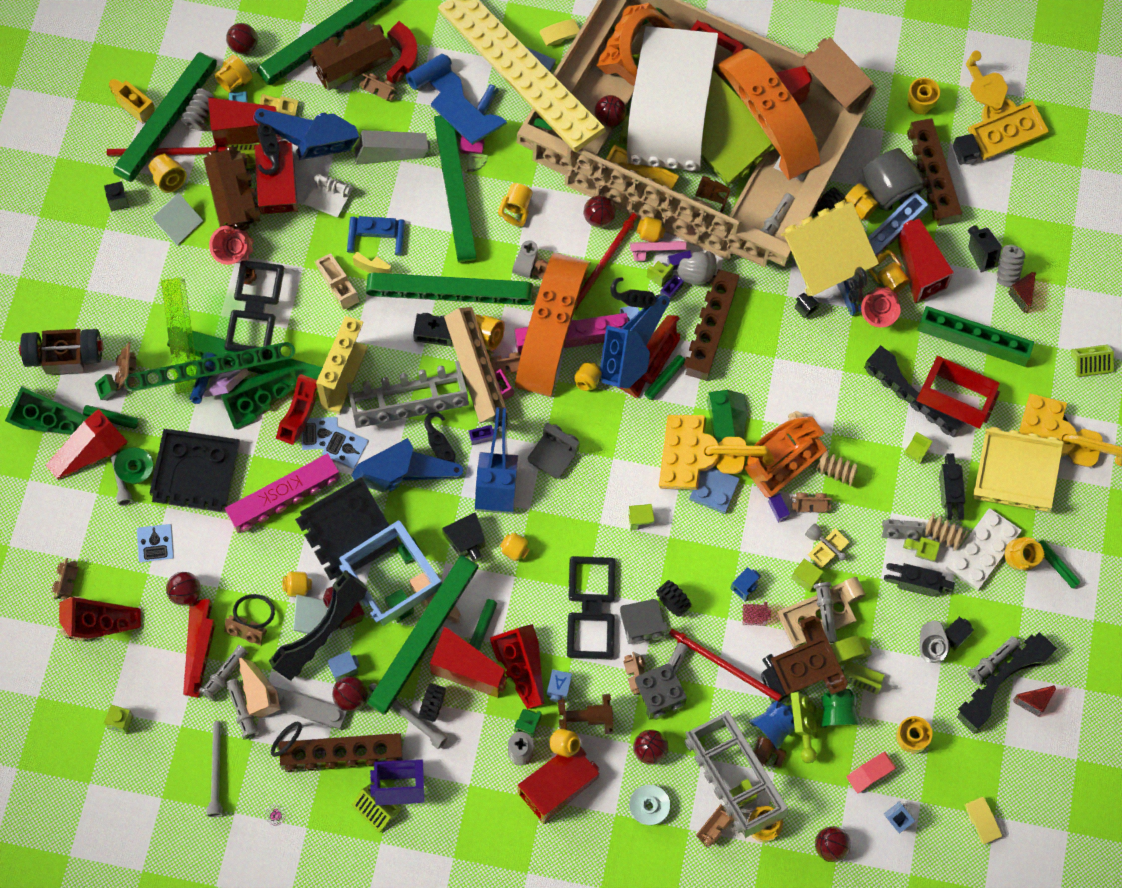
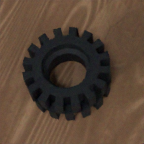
M835 187L830 188L822 196L813 213L819 216L818 212L826 208L829 210L835 208V204L843 201L845 195Z
M667 580L656 590L657 596L672 614L680 617L692 604L687 595L682 592L683 590L678 588L677 584Z
M433 683L429 684L420 707V718L432 722L436 721L444 701L445 687Z

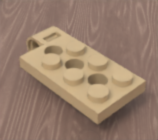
M858 577L847 579L830 589L831 598L834 599L833 605L840 603L844 607V611L837 612L832 605L836 630L856 622L849 604L866 596ZM817 595L777 611L779 620L793 648L807 643L798 620L800 618L806 619L810 616L816 617V612L821 611L820 607L816 604V601H818Z

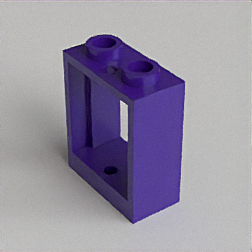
M423 759L374 762V770H370L371 783H374V785H370L371 797H375V805L425 803ZM415 778L416 782L414 787L380 788V780Z

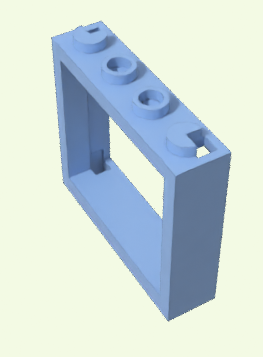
M400 520L339 558L342 564L339 566L341 571L347 570L358 578L351 565L399 536L431 583L384 614L367 591L361 601L366 607L368 605L373 611L370 614L376 623L380 621L383 626L436 593L442 585L441 580Z

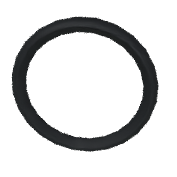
M250 594L237 600L233 608V615L238 623L253 629H259L271 623L275 615V608L268 598L258 594ZM250 598L264 600L270 606V617L259 625L244 623L237 614L239 604Z
M300 722L291 723L278 735L271 747L272 756L282 755L295 743L302 730ZM295 726H298L296 733L287 745L275 753L278 743L285 734Z

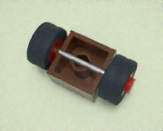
M81 329L42 331V340L38 332L22 333L19 345V354L24 367H38L42 365L46 375L83 373L84 363H100L102 351L104 350L103 340H101L98 329H84L82 331Z

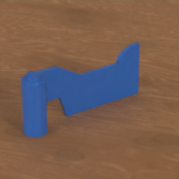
M441 53L407 73L406 80L412 89L416 90L429 82L440 92L432 101L431 107L472 145L507 124V121L500 116L491 114L484 116L464 98L461 79L451 70L452 61L448 55Z

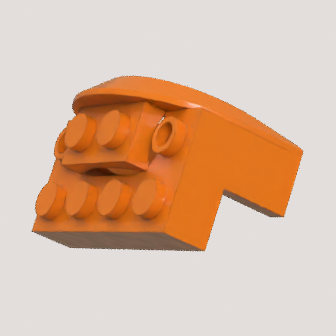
M650 3L628 6L623 11L620 22L615 26V31L608 40L606 49L600 55L597 67L605 74L618 73L629 84L635 85L638 68L632 57L631 44L644 20H648L654 27L674 29L675 24Z
M812 416L799 417L779 425L754 445L768 447L774 457L773 464L765 465L763 456H748L747 464L744 466L745 471L766 498L772 497L827 451L819 439L824 434V431ZM787 434H789L792 437V439L796 443V446L793 444V442L790 440ZM791 451H793V452H792L791 454H789L785 459H783L779 464H777L774 468H772L778 461H780V460H781L783 457H785L788 453H790Z

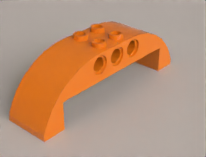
M744 49L713 65V70L723 81L728 79L781 155L779 168L788 180L820 164L818 147L803 112L763 57L753 50Z
M556 252L552 254L542 279L525 336L515 388L548 397L552 396L556 383L557 369L583 281L586 280L590 261Z

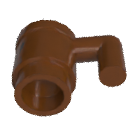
M758 737L753 752L761 765L765 767L772 753L777 755L774 766L781 768L787 756L786 751L781 748L777 750L771 740Z

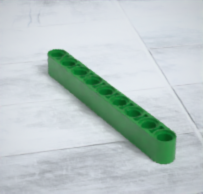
M353 0L258 66L256 72L268 85H273L311 59L310 56L313 53L312 48L314 46L321 45L332 37L340 39L344 36L343 34L346 30L359 26L362 22L388 6L393 0Z
M202 52L196 54L117 161L113 170L114 175L129 182L135 180L189 106L197 89H201L217 66L215 58Z
M441 115L434 116L458 263L476 260V251L455 129Z
M369 273L367 275L366 294L374 297L530 305L532 303L533 284L527 281Z
M178 326L173 327L172 334L167 342V346L176 351L202 357L206 352L213 353L216 356L235 352L225 350L224 339ZM271 353L262 355L265 360H270ZM245 354L243 361L246 364H251L253 358L251 355ZM226 358L224 364L234 366V361L231 358ZM290 358L286 361L248 368L247 370L262 375L293 367L297 379L302 374L318 380L323 367Z
M283 342L132 373L126 377L124 385L128 391L137 392L277 363L292 358L295 354V348L291 343ZM283 346L289 348V356H283L281 354V348ZM264 350L271 353L270 360H265L262 357ZM245 354L252 356L253 362L251 364H246L243 361ZM226 358H231L234 361L232 368L225 366L224 360ZM207 362H212L215 365L213 372L206 370L205 364ZM187 366L195 367L196 374L194 376L187 374ZM168 370H175L177 372L175 380L167 377ZM156 374L158 382L151 384L148 381V375ZM130 378H137L139 386L136 388L130 387L128 380Z
M463 555L458 558L367 702L368 706L383 715L389 711L479 567L478 564Z

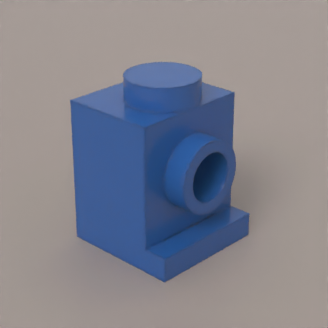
M747 567L732 582L730 589L743 601H746L749 596L748 592L752 594L759 586L757 583L761 575L756 570H751Z

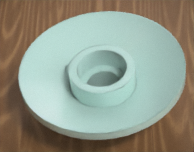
M644 785L637 788L631 795L629 808L632 816L639 823L656 825L667 817L670 801L666 792L660 787ZM647 803L653 805L651 810L646 809L645 805Z

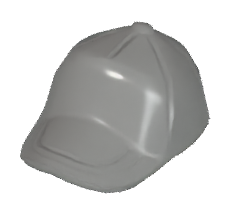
M939 621L925 623L920 631V654L924 660L930 663L942 662L946 659L950 650L949 640Z

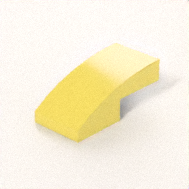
M570 19L543 28L539 33L546 46L562 44L565 39L575 38L580 29L575 19Z
M262 94L259 104L276 106L278 113L295 116L298 100L281 96L279 99Z
M358 252L353 256V263L359 269L368 273L392 274L391 266L377 256L373 261H370Z
M836 528L825 538L839 552L849 544V541ZM821 541L808 556L822 569L837 554Z
M984 797L964 804L970 821L975 825L982 844L1002 837L997 822Z

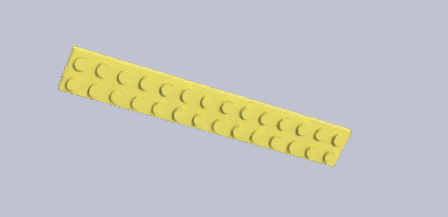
M447 0L438 6L439 12L575 152L606 132L605 127L479 0Z

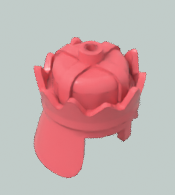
M222 226L212 234L209 241V249L216 261L221 264L231 265L240 263L243 260H249V255L253 252L252 244L254 239L249 237L248 232L239 228L234 229L230 226Z
M877 287L865 296L862 301L861 311L864 319L870 325L882 328L892 325L898 319L901 307L895 292L891 291L889 287Z

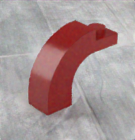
M400 21L387 33L392 45L401 52L400 59L386 73L387 81L393 84L400 82L404 74L406 75L416 69L418 63L416 39L411 30Z
M300 374L290 408L279 422L276 439L291 445L297 442L304 431L316 401L317 380Z

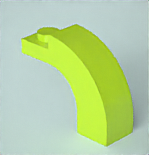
M853 636L831 644L839 665L868 658L872 655L865 637L858 638V636Z

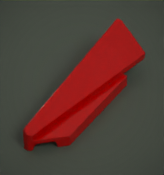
M667 315L651 336L646 346L650 351L647 372L630 388L619 389L638 398L645 383L652 384L680 341V333L677 332L676 324L680 320L678 315Z
M210 599L196 600L189 607L183 695L199 698L200 695L199 689L202 687L216 627L214 620L209 619L212 610Z

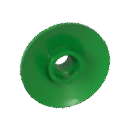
M127 448L117 455L114 461V470L122 481L129 484H138L148 479L151 475L153 460L149 453L141 448ZM136 466L137 470L133 471L130 468Z

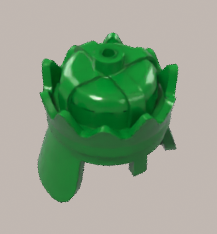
M846 689L831 695L829 691H826L821 696L824 713L820 728L833 725L862 726L856 711L858 693L853 694L852 690Z

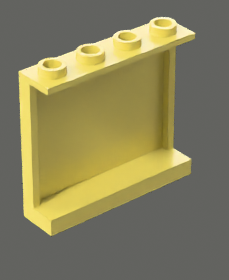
M840 201L835 204V208L831 210L826 208L818 212L819 216L812 218V216L801 220L802 224L798 226L795 224L785 228V232L781 233V237L785 236L805 281L807 296H814L853 277L857 267L867 270L879 264L853 202Z
M345 316L316 382L322 409L339 415L349 394L347 383H350L352 387L368 350V346L356 342L363 326V321Z
M997 427L986 428L973 499L1051 513L1063 441L1055 437H1048V439L1040 438V435L1037 434L1022 435L1021 432L1014 430L1004 432Z

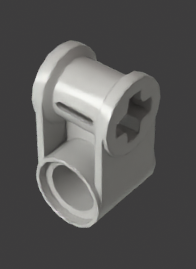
M528 240L521 245L518 257L513 265V274L529 279L532 277L538 258V247L534 241Z

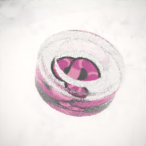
M273 804L266 809L265 818L270 825L278 826L284 822L286 813L282 806Z

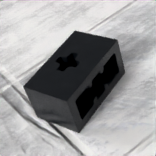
M417 313L413 331L414 341L451 347L452 339L444 318L446 315L439 317L433 316L430 313Z

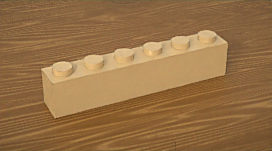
M458 308L444 316L478 420L480 423L492 422L495 420L496 408H506L473 308Z

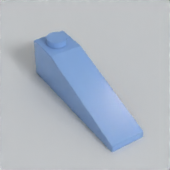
M916 192L868 237L875 256L900 236L903 225L907 221L922 218L930 210L929 205Z

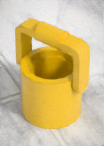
M511 184L507 196H504L498 215L513 226H524L529 213L527 208L533 195L532 190L522 184ZM506 209L511 213L522 215L520 222L517 221V219H515L511 215L506 214L504 210Z
M887 250L876 257L878 263L881 264L889 255L895 262L883 268L878 275L873 271V268L876 266L869 268L868 271L878 284L882 283L885 287H889L891 291L897 293L910 282V279L900 268L902 263L892 251Z

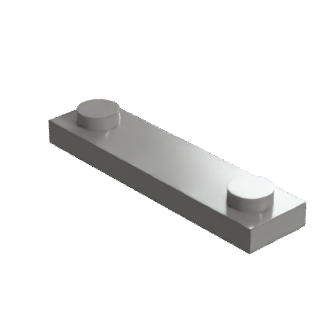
M273 686L277 690L280 711L341 730L347 711H343L337 706Z

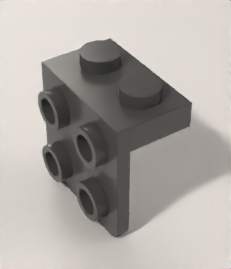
M547 423L543 428L542 438L528 456V462L555 479H559L578 453L580 442L575 436L562 432L559 426Z
M657 599L620 607L628 644H641L646 640H659L667 636L666 622L663 623Z
M667 663L635 678V683L647 706L646 714L649 720L655 718V720L660 719L666 715V712L671 710L676 712L686 704L687 697L671 664Z

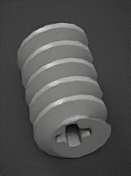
M197 89L192 101H190L189 106L186 108V112L183 113L181 121L192 129L201 130L202 126L200 124L205 123L203 118H208L209 116L206 113H209L208 98H214V96L204 89Z
M1006 245L1002 249L1003 253H1001L1000 265L997 271V282L1000 285L1012 287L1020 280L1025 252L1018 246Z
M516 732L508 741L509 759L519 766L529 763L534 752L533 740L527 733Z

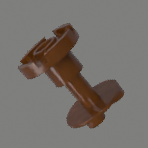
M602 694V704L587 705L585 710L571 711L565 710V700L562 697L561 700H558L559 715L563 716V719H559V728L567 730V723L588 722V725L603 724L604 733L613 734L612 705H610L611 695Z

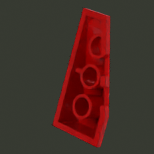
M98 409L78 427L45 466L59 480L79 471L84 466L93 465L100 459L115 455L129 442Z
M71 597L59 602V623L69 637L87 640L141 628V608Z
M533 624L490 637L496 659L504 665L507 670L505 672L507 677L512 678L516 685L515 690L526 708L530 709L544 704L539 642Z

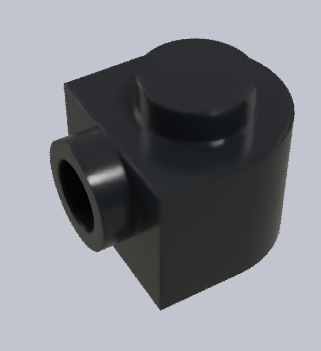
M802 293L796 299L795 309L805 319L819 308L820 303L813 296H807V294Z

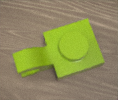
M921 537L919 542L907 538L904 541L903 548L915 550V557L935 562L940 543Z

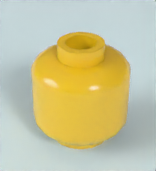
M646 216L643 220L640 219L637 234H639L642 240L657 242L659 238H663L665 228L662 227L661 220Z
M583 363L574 376L576 386L583 391L593 390L598 385L602 373L597 364Z
M515 532L511 535L507 534L500 545L502 554L513 561H518L520 558L525 559L530 551L527 548L528 540Z
M290 571L286 576H283V592H286L288 597H296V595L306 596L308 590L312 589V579L308 578L306 572Z
M558 729L550 737V748L557 755L572 757L580 748V740L577 733L566 729Z

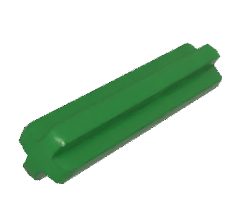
M677 355L645 391V397L653 400L684 365L685 358Z
M85 405L83 409V414L88 417L99 409L111 423L136 429L139 424V420L136 417Z
M1045 540L1038 542L1043 547L1045 559L1072 589L1076 588L1081 583L1080 579Z
M492 599L486 600L469 643L478 651L497 606V602Z

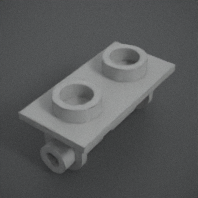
M886 519L882 521V538H909L912 540H920L923 526L918 521L904 520L903 524H900V520Z

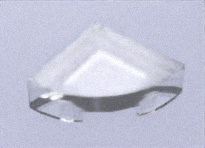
M469 153L467 172L481 169L486 164L488 155Z

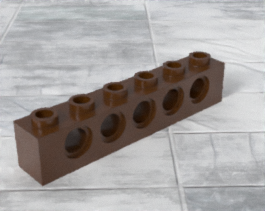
M933 119L911 122L909 130H907V136L912 141V152L918 160L917 168L924 178V188L928 192L927 201L933 208L932 217L937 221L938 226L958 223L962 217V211Z
M718 269L717 274L711 279L710 286L713 287L711 292L707 291L704 301L707 302L706 308L702 307L699 318H702L701 324L697 323L694 332L697 337L695 341H691L689 351H692L691 356L685 359V375L705 381L708 380L740 275ZM717 290H723L725 293L720 294ZM718 306L720 309L714 310L712 307ZM712 322L715 326H708L706 323ZM702 339H708L710 342L704 343ZM702 355L705 358L701 360L698 359L696 356Z
M401 733L296 740L285 753L280 755V767L285 772H296L297 769L305 768L306 771H315L318 767H326V769L331 770L346 765V768H356L358 764H366V766L373 767L374 762L402 761ZM289 741L279 742V750L286 746ZM379 747L387 748V752L383 755L376 753ZM365 748L367 753L364 756H358L356 754L357 750ZM338 750H346L347 753L344 757L339 758L336 756ZM319 751L326 752V756L323 759L316 758V754ZM304 752L306 754L305 759L297 760L296 755Z

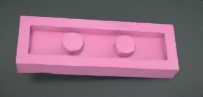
M686 241L629 242L634 261H645L647 251L687 250Z

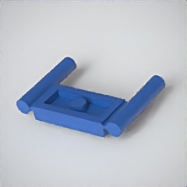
M359 216V218L350 217L347 252L354 253L357 235L396 238L395 255L402 256L405 220Z

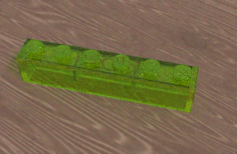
M179 277L161 280L172 365L195 361L185 279ZM187 366L186 372L188 375L194 376L196 369L194 366ZM173 370L174 380L177 378V372L175 370ZM196 379L175 383L176 394L192 393Z

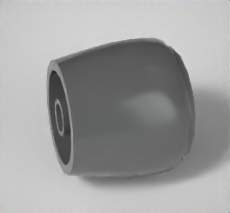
M901 148L892 149L880 155L862 169L870 194L878 202L877 207L884 211L892 210V204L898 200L900 204H903L914 192L919 195L924 189L925 182L921 172Z

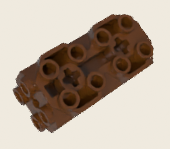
M364 21L359 26L346 30L343 34V40L332 37L327 42L312 48L311 63L313 68L316 67V75L325 89L329 91L392 59L394 56L391 50L393 45L388 37L385 38L383 35L384 31L380 24L374 25L370 24L369 21Z
M228 147L225 151L217 152V150L207 152V157L204 158V166L219 227L230 226L234 229L239 228L245 231L250 229L249 225L252 223L253 226H256L257 222H260L259 207L254 205L256 204L254 188H249L251 187L252 180L250 171H246V154L236 150V147Z

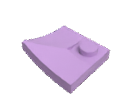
M243 369L212 376L208 380L203 398L229 393L249 374L248 370Z

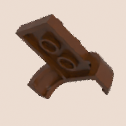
M810 616L799 621L807 643L770 658L786 696L822 681L825 682L831 695L846 690L848 680H846L826 637L820 618Z

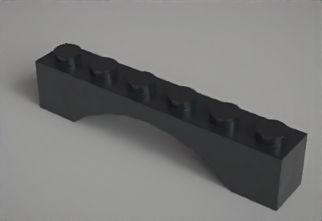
M880 345L867 359L864 368L870 376H875L884 387L892 389L898 398L906 400L915 411H920L924 414L929 422L938 425L943 433L954 437L965 425V422L916 401L920 392L916 391L906 381L897 365L896 357Z
M345 570L333 584L331 602L321 622L303 638L282 645L269 660L272 669L290 681L301 673L302 667L313 659L318 648L327 642L329 635L339 628L340 622L345 616L351 614L356 603L365 597L367 588L364 583Z
M1040 632L1036 636L1031 634L1024 642L1026 646L1022 650L1018 647L1011 655L1013 659L1009 663L1005 661L998 668L1000 672L996 676L992 674L984 682L986 686L982 690L978 688L971 695L973 699L969 703L965 701L958 708L960 713L957 715V718L973 734L990 718L992 702L999 685L1010 675L1020 670L1040 667L1057 649Z

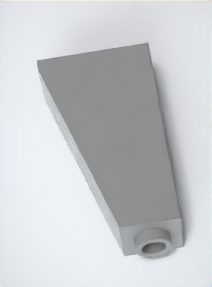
M362 130L354 147L356 164H369L424 158L430 149V141L427 140L426 133Z

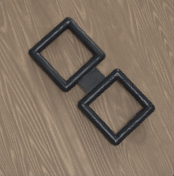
M244 260L240 262L234 299L236 301H244L246 304L244 311H231L224 345L225 350L239 352L259 348L258 346L233 344L237 318L267 321L263 346L271 345L276 316L264 313L266 304L277 305L279 303L285 270L283 265ZM247 268L276 272L272 297L242 294ZM264 350L262 355H268L270 352Z
M572 556L569 559L568 599L570 601L582 602V613L571 612L568 614V658L607 660L614 658L615 616L613 614L601 613L602 602L612 603L615 601L616 559L613 557ZM577 564L608 565V595L576 594ZM576 620L607 621L606 652L575 651Z

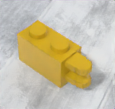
M116 79L110 80L109 87L111 88V93L115 96L116 102L144 124L155 111L153 102L127 80L124 83Z

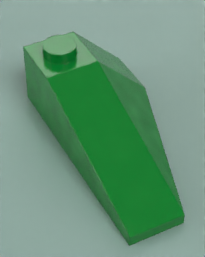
M293 367L243 379L229 393L220 394L233 428L237 429L255 421L258 415L265 410L267 411L278 399H282L296 388L297 377Z
M22 385L5 421L25 430L72 435L88 416Z
M731 390L709 392L707 403L713 436L717 443L726 437H740L744 439L748 414L745 394Z

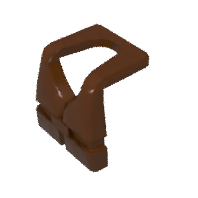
M702 176L695 196L722 204L720 212L723 213L730 189L716 180L713 181L709 177ZM726 192L725 199L722 198L718 193Z

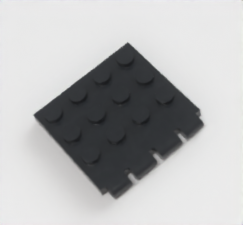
M163 429L149 492L150 496H153L152 502L166 504L167 499L170 498L169 505L185 507L186 502L189 501V508L204 510L205 505L208 504L207 510L222 512L223 506L227 507L240 440Z
M362 477L357 478L300 511L301 516L295 519L301 531L310 529L304 536L311 548L319 545L320 548L315 550L314 553L320 564L324 565L329 562L330 565L323 569L330 581L336 577L339 578L343 573L339 567L342 565L339 559L341 556L389 527L387 520ZM395 537L352 564V569L356 571L400 545L399 541Z

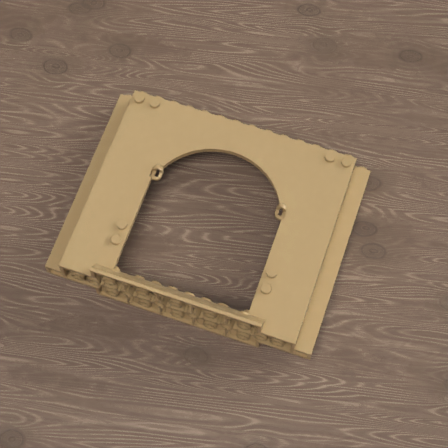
M598 0L553 76L594 117L595 105L602 97L607 95L619 97L627 107L633 96L635 85L629 84L618 73L605 74L597 67L600 55L607 47L608 40L613 35V26L620 22L623 11L628 6L646 3L659 8L662 15L675 24L674 29L691 30L697 20L709 24L711 28L722 31L727 37L738 40L744 46L743 50L750 49L758 53L775 72L805 66L803 64L805 54L791 50L787 46H782L771 39L764 38L753 31L746 30L737 24L726 21L722 17H717L706 10L699 9L681 0ZM650 22L640 27L631 44L632 55L641 53L645 27H654ZM718 45L714 64L730 57L733 53ZM811 73L812 83H810L809 87L810 92L807 95L806 101L799 107L818 142L816 144L820 156V164L810 169L803 181L795 178L788 180L783 172L773 168L781 156L775 148L771 153H765L763 160L757 164L729 216L704 205L700 201L692 200L685 194L677 193L667 186L655 183L650 178L642 177L633 170H627L615 162L612 163L599 157L598 154L614 127H605L606 132L575 152L554 130L534 125L535 119L541 116L532 108L517 133V144L533 150V161L565 175V186L591 198L598 195L606 196L614 203L615 209L630 216L632 213H635L639 220H643L646 216L662 221V227L665 228V232L706 251H710L729 261L734 253L764 268L769 260L785 267L792 252L785 236L781 237V233L785 232L786 227L793 224L798 226L802 224L801 220L812 216L875 97L877 87L847 112ZM786 193L793 195L795 200L780 222L778 231L773 236L760 231L764 226V221L772 216Z

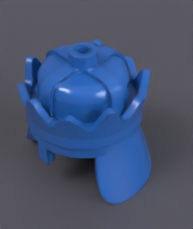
M778 701L772 702L763 714L749 720L752 726H757L771 740L777 750L780 749L786 736L795 731L792 706H785Z

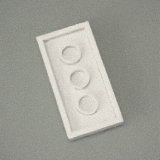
M989 508L945 569L978 591L1005 554L1007 544L1017 538L1021 529Z

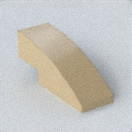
M331 253L314 261L327 286L343 310L360 302L357 292L348 281L347 275Z

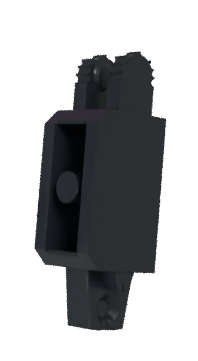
M947 453L945 464L941 465L939 472L942 508L945 509L946 520H952V508H957L958 520H964L963 505L965 504L962 465L955 463L954 453Z
M894 563L886 565L887 570L900 573L898 577L887 574L884 575V580L898 584L897 587L899 589L931 597L942 594V592L952 593L954 591L955 582L945 580L942 572L905 563L903 566Z

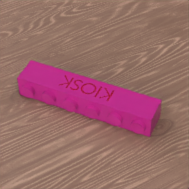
M627 313L573 320L564 348L604 343L607 325L622 328L628 323ZM528 327L515 329L516 348L520 355Z
M327 453L227 506L225 511L237 533L241 531L246 532L254 524L267 521L269 516L284 512L292 504H299L310 494L315 495L325 486L336 484L338 479H340L339 471Z

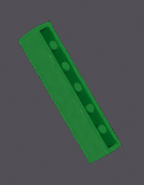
M929 306L925 307L917 329L919 332L1024 367L1030 358L1034 341Z

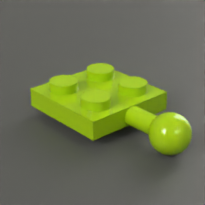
M799 692L791 693L795 733L802 736L804 749L801 751V759L805 763H813L817 758V753L811 745V739L817 738L816 732H818V724L814 718L816 706L811 698Z

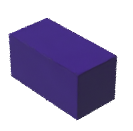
M691 251L669 255L667 259L668 265L671 263L674 265L673 270L678 269L683 258L689 259L692 257Z
M674 274L661 289L660 294L668 296L669 300H671L682 288L684 281Z
M492 425L468 430L471 445L493 440L494 431Z
M781 494L769 497L768 503L777 521L781 522L788 519L790 513Z

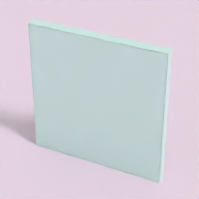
M179 193L151 217L175 245H178L203 221Z
M296 595L293 631L308 634L321 622L328 610L323 600Z

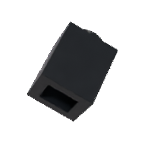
M968 134L955 138L953 149L959 165L972 164L977 161L980 151L974 135Z
M122 181L104 185L107 202L111 211L129 207Z
M959 616L945 630L950 647L955 651L972 634L974 629L968 620L962 619Z

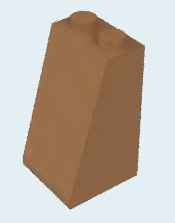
M831 37L828 39L824 38L818 43V48L814 52L810 51L804 56L803 64L840 105L849 112L875 88V85Z

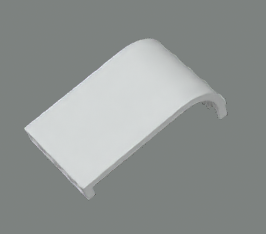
M645 27L630 109L627 163L700 171L704 120L715 52L718 46V33Z

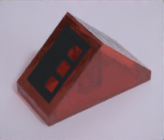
M1031 272L1012 284L1008 291V294L1024 313H1028L1032 306L1036 272Z
M1053 685L1020 693L1014 697L1013 701L1018 706L1040 717L1045 711L1056 687Z

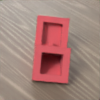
M883 752L861 765L846 777L858 794L874 782L890 774L896 769V766L887 753Z

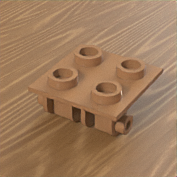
M128 342L125 348H122L121 354L117 355L116 358L118 372L115 374L114 382L117 384V391L122 386L125 387L126 377L135 373L134 371L136 370L135 353L130 352L131 342ZM135 378L128 380L130 387H134Z

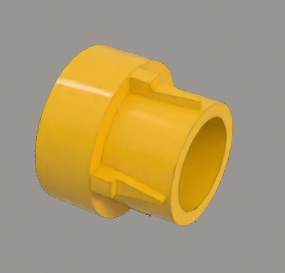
M231 55L223 62V67L215 74L217 82L229 93L239 85L243 87L253 78L245 63L235 55Z
M925 77L914 80L908 91L907 102L910 109L917 114L925 115L938 102L940 96L938 84L934 80Z
M166 154L155 157L150 165H148L150 172L153 174L154 183L162 192H174L186 180L187 173L179 162L172 160Z
M861 183L854 186L843 199L845 202H853L856 212L862 221L867 220L878 206V202L872 197L870 190Z
M476 314L475 317L485 347L493 351L499 346L503 338L505 324L502 320L492 316Z
M1030 537L1015 538L1007 544L1005 549L1006 562L1017 571L1031 570L1045 558L1041 544Z
M911 716L901 722L895 738L904 751L916 754L923 751L929 745L933 733L930 724L925 719ZM909 731H916L919 734V738H912Z
M770 806L757 807L751 813L748 822L775 808ZM783 819L772 824L769 829H762L751 836L763 843L775 840L782 831Z

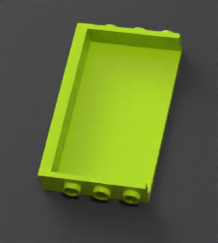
M713 70L704 120L701 158L729 187L740 176L743 178L750 171L749 168L753 164H759L764 158L763 155L767 152L771 153L775 147L744 102Z

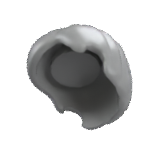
M710 251L694 252L691 258H683L678 267V276L684 282L693 285H703L713 278L717 266L716 257Z

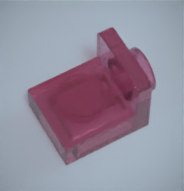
M763 602V605L743 604L742 625L766 626L767 621L771 620V608H768V602Z

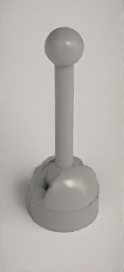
M816 523L807 530L805 535L809 539H820L839 556L840 560L846 559L845 553L839 552L822 537V530Z

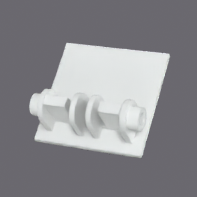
M316 174L314 178L315 184L304 205L338 218L353 187L323 174Z

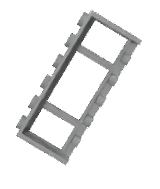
M455 361V373L446 374L444 366H438V376L427 378L426 371L422 369L418 372L419 380L408 382L407 374L402 373L400 375L401 384L390 386L389 379L383 377L381 379V388L371 389L370 382L364 381L362 383L363 391L352 393L351 384L347 383L356 428L468 406V395L459 361ZM458 381L459 392L438 396L436 385ZM430 387L432 397L385 406L383 397L385 395ZM378 397L380 408L357 412L356 401Z
M728 710L689 732L686 731L687 739L685 744L688 750L694 751L696 755L694 759L697 765L704 768V776L709 784L713 783L715 787L713 789L718 800H723L725 804L723 805L724 810L728 816L732 815L735 820L733 824L738 833L742 832L744 837L747 838L788 816V807ZM726 725L733 738L705 752L698 739ZM738 744L761 783L732 797L710 758ZM766 790L776 808L747 822L737 804Z

